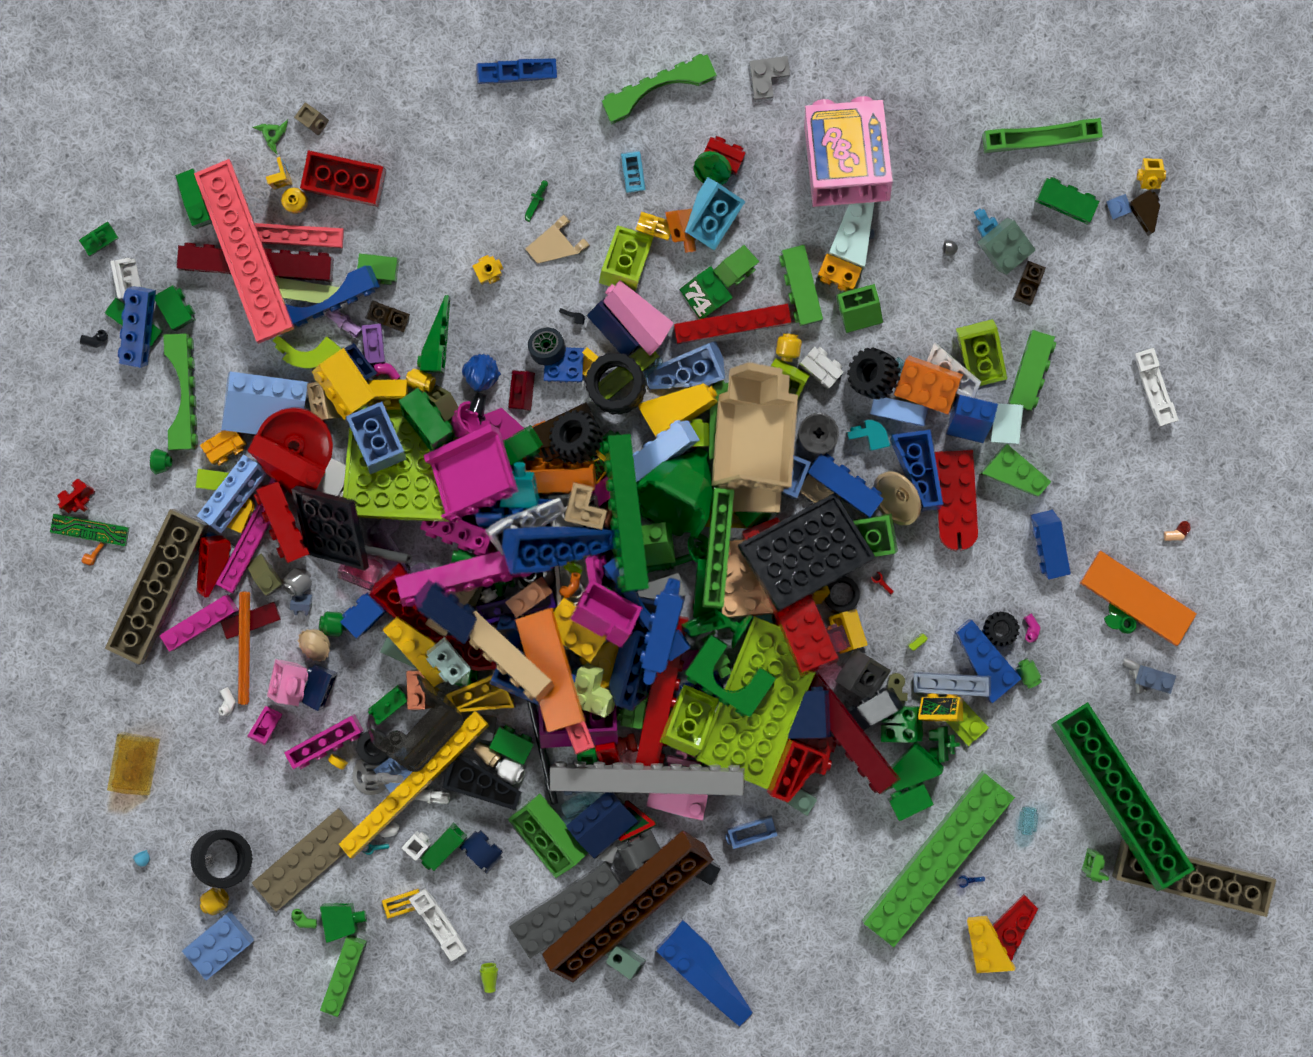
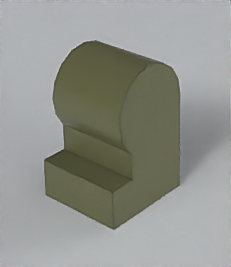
M892 673L887 679V690L893 687L900 701H908V693H902L905 678L899 673Z

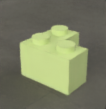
M586 663L577 670L574 684L581 709L606 717L614 711L615 702L611 691L600 687L604 669Z

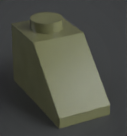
M436 385L431 392H426L431 400L429 403L432 407L436 406L439 409L443 421H450L454 415V410L458 409V405L451 392Z
M262 553L250 561L247 568L265 596L272 594L284 585L282 579Z

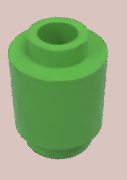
M1027 658L1018 662L1016 670L1022 678L1021 680L1024 685H1027L1028 688H1033L1042 682L1040 679L1041 675L1033 660H1028Z

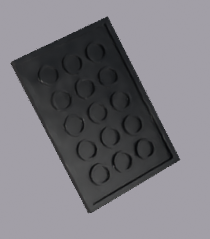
M836 493L739 543L737 546L777 612L782 611L876 558Z

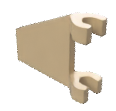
M563 215L525 249L538 264L579 254L589 246V243L582 239L575 247L572 246L560 231L570 222Z

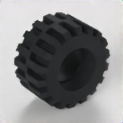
M871 347V349L864 348V351L860 350L858 356L854 355L852 358L853 362L849 363L850 370H847V374L850 377L847 378L848 382L851 383V388L861 395L879 400L880 397L886 398L887 394H892V389L898 386L896 384L897 381H900L898 374L901 373L900 368H898L899 363L895 360L894 356L874 347ZM878 366L876 377L870 381L872 370Z
M572 410V413L568 411L565 412L564 416L560 415L558 417L559 420L553 423L554 428L550 429L552 433L549 435V439L552 441L550 442L551 446L567 462L576 464L578 461L581 464L584 463V460H591L590 457L597 454L596 451L597 449L600 450V443L603 442L601 437L603 433L600 426L587 413L581 410L579 412ZM582 431L581 436L576 441L570 443L572 437Z

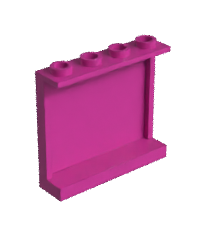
M492 424L424 455L425 462L432 466L444 506L445 514L441 516L450 522H457L467 514H475L478 512V509L492 506L496 501L510 498L513 493L518 492L499 428Z

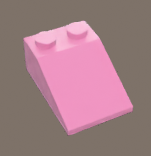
M649 793L647 806L680 816L703 820L708 794Z

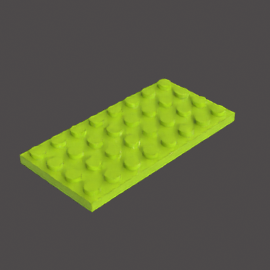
M754 616L725 689L734 691L743 688L759 666L775 676L776 680L751 717L747 715L742 717L735 712V707L732 705L727 707L719 701L702 750L698 753L696 760L707 765H721V768H728L729 765H739L740 768H745L746 781L768 790L788 741L789 731L815 672L801 677L780 627Z

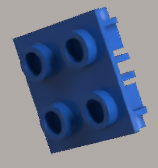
M566 347L565 354L559 362L544 366V381H559L560 383L582 382L584 355L582 352L584 348Z

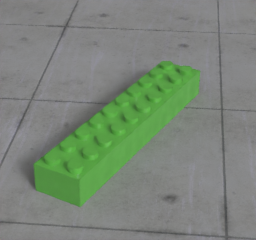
M981 771L862 919L863 923L894 948L1015 797Z

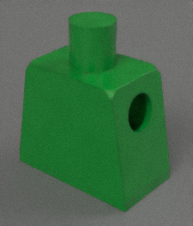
M325 903L320 906L326 943L356 933L358 930L357 923L367 922L366 911L355 912L353 903Z

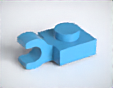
M979 208L974 211L976 218L981 223L977 226V229L983 238L998 225L995 217L988 218L984 209L981 210Z

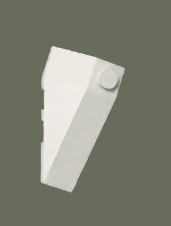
M557 498L503 518L492 524L485 532L503 556L504 529L544 527L564 513L566 509L561 500Z

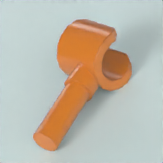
M100 542L91 555L85 553L81 562L89 566L93 565L97 554L104 544Z

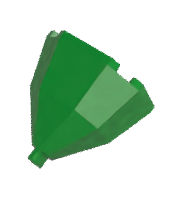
M695 447L692 452L661 462L642 478L637 486L638 500L641 507L640 514L655 524L663 522L671 524L672 534L676 536H682L686 532L691 533V537L697 538L709 519L713 496L712 480L707 462L709 453L700 447Z

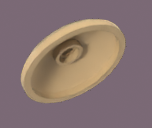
M892 471L884 472L876 478L873 487L882 493L880 496L884 498L878 506L880 511L884 515L892 513L893 522L898 525H910L915 522L921 513V501L915 486L903 475Z

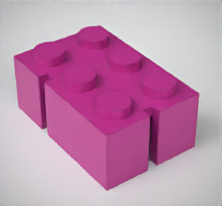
M590 580L570 620L601 637L603 635L607 636L606 640L622 647L631 634L642 607Z

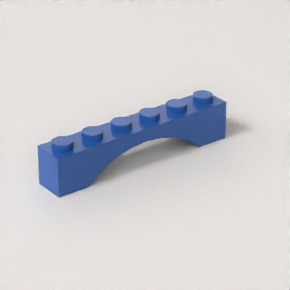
M365 265L348 273L340 288L323 302L309 307L285 305L293 326L301 327L308 324L307 320L311 318L316 320L324 317L326 311H337L346 302L347 304L357 302L358 297L362 295L367 297L374 294L375 289L380 286L372 267Z
M615 558L604 565L605 575L609 580H614L617 584L615 589L621 596L624 595L627 600L642 607L637 620L643 628L647 627L651 632L652 625L649 624L650 612L642 603L638 591L621 593V588L618 587L617 583L619 569L616 568ZM676 630L669 657L670 661L691 647L680 630Z

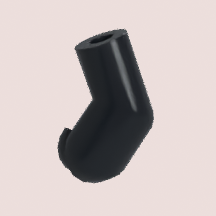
M101 329L93 337L81 335L80 344L97 348L107 341L108 334L105 330Z

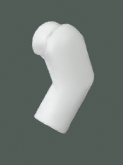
M226 687L220 691L224 699L222 706L218 709L221 716L230 715L235 706V699L230 689Z
M392 822L378 835L384 838L395 836L398 833L399 825L396 822Z

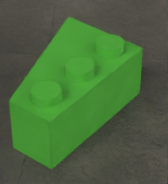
M1008 444L1003 445L980 472L981 475L1033 496H1040L1052 482Z

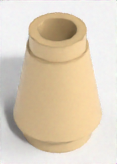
M478 742L473 751L476 752L488 767H496L502 759V755L489 748L490 746Z

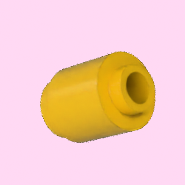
M413 368L406 375L408 387L419 388L423 392H431L435 386L436 378L430 373Z

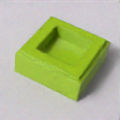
M921 633L909 642L907 646L912 651H915L928 638L924 633Z

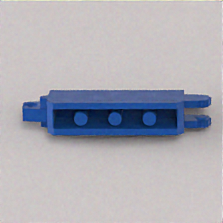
M669 578L664 591L662 590L660 595H656L654 605L657 606L656 613L651 614L649 622L652 625L651 632H647L644 643L647 644L646 651H642L639 662L643 663L642 668L645 669L643 681L647 685H652L656 680L657 673H661L667 668L684 599L679 595L681 581L674 578Z

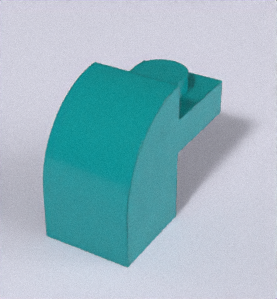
M864 420V429L861 428V425L851 427L850 432L846 433L848 440L867 436L870 451L890 447L886 429L880 423L873 420Z

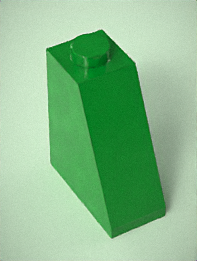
M914 742L891 766L901 779L891 789L894 788L896 791L937 777L943 773L944 766L920 744Z
M453 822L420 857L422 865L428 870L432 869L435 871L464 841L467 835Z

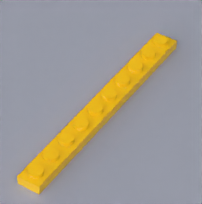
M474 711L339 843L349 858L353 859L489 727L488 723L477 711Z

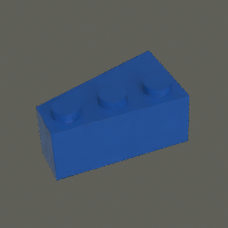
M1053 509L1031 514L1033 534L1037 541L1036 550L1041 558V563H1039L1041 573L1045 574L1048 580L1070 575L1061 520Z

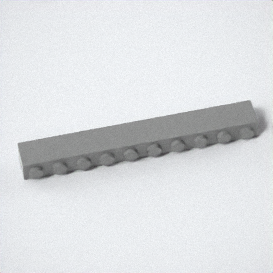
M557 761L550 767V791L743 795L745 792V768H740L739 765H729L728 768H721V765L701 767L700 764H691L690 767H682V764L663 766L661 763H653L651 766H643V763H632V766H625L621 762L613 763V765H605L604 762L586 765V762L567 764L565 761Z

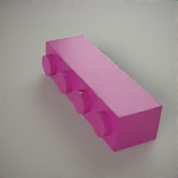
M224 595L159 636L168 651H174L239 610L230 595Z

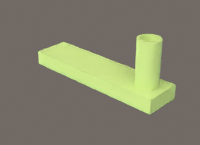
M275 277L282 297L285 299L319 304L330 298L340 288Z

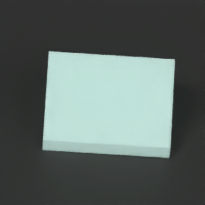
M998 404L992 428L991 442L1008 445L1019 444L1023 405Z

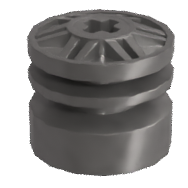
M813 413L801 422L799 440L808 451L816 454L826 453L837 444L839 428L835 420L829 415ZM818 427L824 432V435H821L820 438H816V435L813 434V431H816Z

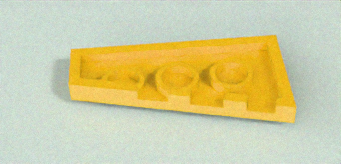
M398 616L383 628L384 633L433 687L443 680L439 675L441 671L437 666L433 668L427 661V651L436 644L434 640L428 636L426 637Z

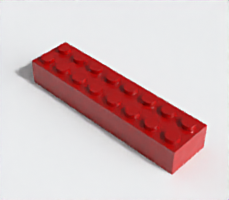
M777 517L742 531L741 537L745 541L780 521ZM766 594L801 677L837 663L838 656L812 595L777 612Z

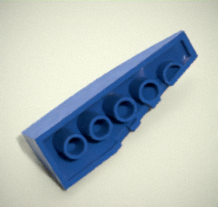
M590 527L504 529L502 550L511 574L546 572L551 570L552 567L563 566L573 560H581L584 556H593L613 549L615 533L612 529L602 528L601 530Z
M684 920L656 947V951L674 969L739 1027L751 1016L752 1010L714 953L712 947Z

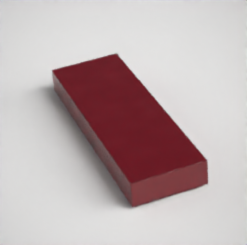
M275 602L250 610V631L281 620ZM239 615L220 622L226 639L239 635Z

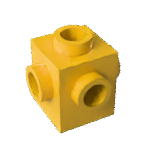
M1143 158L1141 169L1137 170V181H1140L1141 188L1148 190L1161 189L1162 182L1166 180L1163 160Z
M489 255L478 259L479 263L472 265L481 285L487 282L493 284L499 281V277L502 276L501 270L504 269L499 259L495 260L494 256L489 257ZM492 267L490 272H486L487 268Z

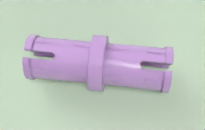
M338 310L334 312L326 311L325 316L333 320L338 325L337 327L343 328L354 338H357L361 333L362 328L350 320L348 315H344Z

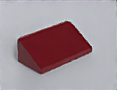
M512 370L508 408L531 411L535 380L534 372Z

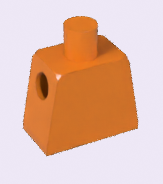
M692 209L665 212L672 241H684L685 253L696 251L695 240L697 239L685 232Z

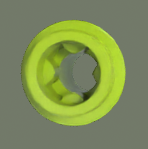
M484 963L479 970L484 992L493 993L496 991L498 968L495 963Z

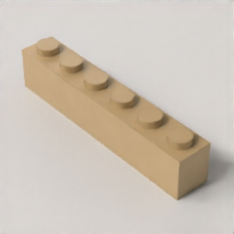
M475 611L477 620L469 635L471 639L469 643L476 650L482 649L484 651L482 655L490 663L495 661L498 664L496 668L503 675L509 674L512 677L510 681L517 688L519 686L525 689L523 693L531 701L536 699L540 702L555 686L554 683Z

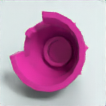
M464 401L457 410H454L451 426L453 434L457 438H461L490 424L489 420H485L480 425L478 413L466 410L470 409V401Z

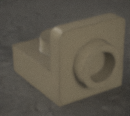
M306 102L294 116L296 120L317 135L321 133L329 122V119Z

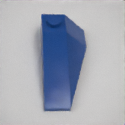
M500 499L492 506L478 509V512L475 513L477 526L489 528L492 524L503 518L530 508L500 507ZM539 499L538 505L554 499Z

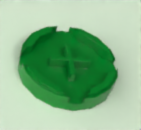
M703 152L698 155L694 162L693 171L702 183L707 178H710L720 185H724L731 176L732 168L729 161L717 152Z

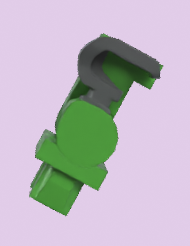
M715 630L696 636V646L701 649L710 634L714 635L716 633ZM724 652L716 662L713 672L717 670L721 678L731 674V670L727 665L730 663L727 655H724Z

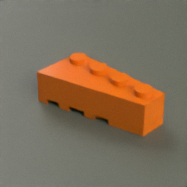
M527 457L523 458L524 461L522 463H525L526 472L535 473L538 493H571L573 482L592 486L593 490H595L596 472L594 461H584L581 464L577 461L576 464H573L571 462L564 463L561 459L543 462V458H535L534 461H527Z

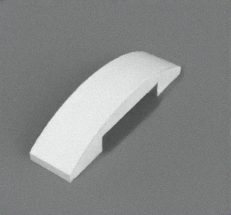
M1154 348L1135 353L1147 399L1159 426L1178 421L1173 402L1170 401L1159 369L1160 364Z
M426 889L409 898L418 914L423 917L440 942L441 948L451 962L467 952L464 943L446 914Z

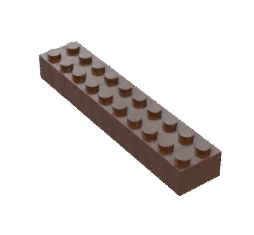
M683 830L677 834L660 851L648 859L644 865L542 953L549 970L571 982L576 981L713 861L705 844Z

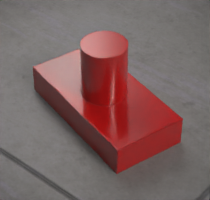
M614 742L595 745L600 762H604L605 765L621 762Z

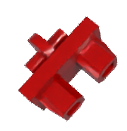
M76 479L71 485L74 488L72 493L64 490L57 495L60 501L57 505L60 509H64L67 513L72 511L76 513L79 509L85 512L88 510L86 503L90 501L89 497L95 493V490L82 480Z

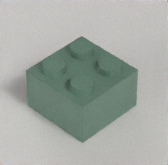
M1005 218L977 242L996 269L1006 275L1036 251L1015 220Z

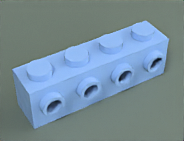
M677 420L673 422L669 430L660 432L656 435L657 439L642 446L644 449L640 452L636 451L633 453L636 483L640 482L642 478L661 462L680 456L700 441L689 421Z
M243 455L198 513L197 517L219 533H222L267 473L258 463Z

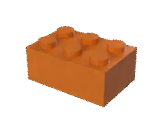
M909 355L905 360L900 381L897 383L898 386L895 389L894 395L949 414L963 374Z

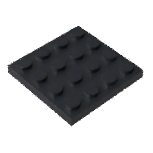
M301 486L292 488L305 547L309 552L308 555L363 571L368 569L369 562L355 501Z

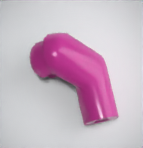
M376 363L373 367L377 372L375 376L387 374L391 380H398L401 377L389 363Z
M1030 613L1024 617L1028 624L1025 639L1027 642L1032 643L1038 639L1041 628L1033 614Z

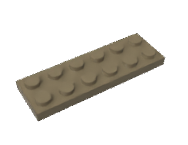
M338 808L252 882L253 886L277 912L345 853L339 843L356 826Z

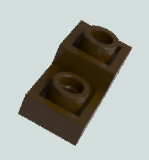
M1027 261L1013 300L1031 306L1046 267Z
M372 300L365 318L404 332L410 314Z

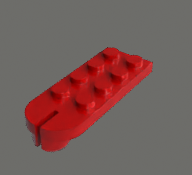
M973 450L934 452L943 500L941 509L937 510L939 538L946 548L957 552V533L961 535V552L970 548L978 538Z

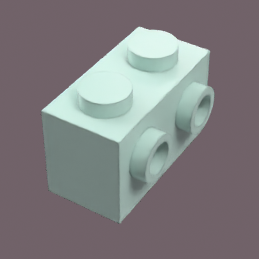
M446 637L427 651V661L433 668L437 666L441 671L439 675L445 682L449 681L451 684H454L470 671V666Z

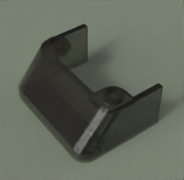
M421 675L417 679L422 691L426 693L425 702L431 709L407 735L399 730L390 732L385 738L371 728L368 730L375 747L411 772L422 770L464 723L461 712L436 686L433 687Z

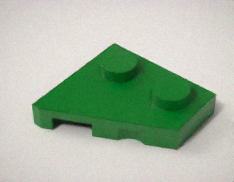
M715 609L682 624V628L688 635L698 636L702 633L729 627L732 624L730 618Z

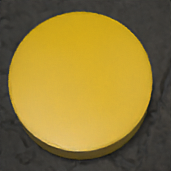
M333 753L328 758L332 765L341 770L345 769L348 764L344 759Z

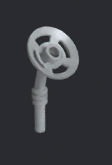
M362 760L353 769L352 778L354 785L360 792L367 795L379 794L386 789L384 784H389L390 782L402 783L404 779L402 775L376 774L374 770L367 771L366 769H375L379 765L364 766L365 762ZM358 770L362 772L361 778L363 782L359 784L357 779ZM376 786L379 787V788L376 789V790H367V789H365L366 787H368V788H374V787H376Z

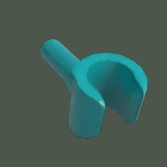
M369 843L367 845L369 846L368 850L361 852L370 855L375 850L389 849V844L372 845Z

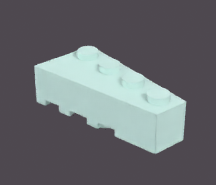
M874 202L848 204L828 253L829 255L859 266L862 270L865 268Z

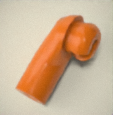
M577 572L572 573L570 585L568 587L562 586L559 594L564 596V598H570L579 589L581 575Z

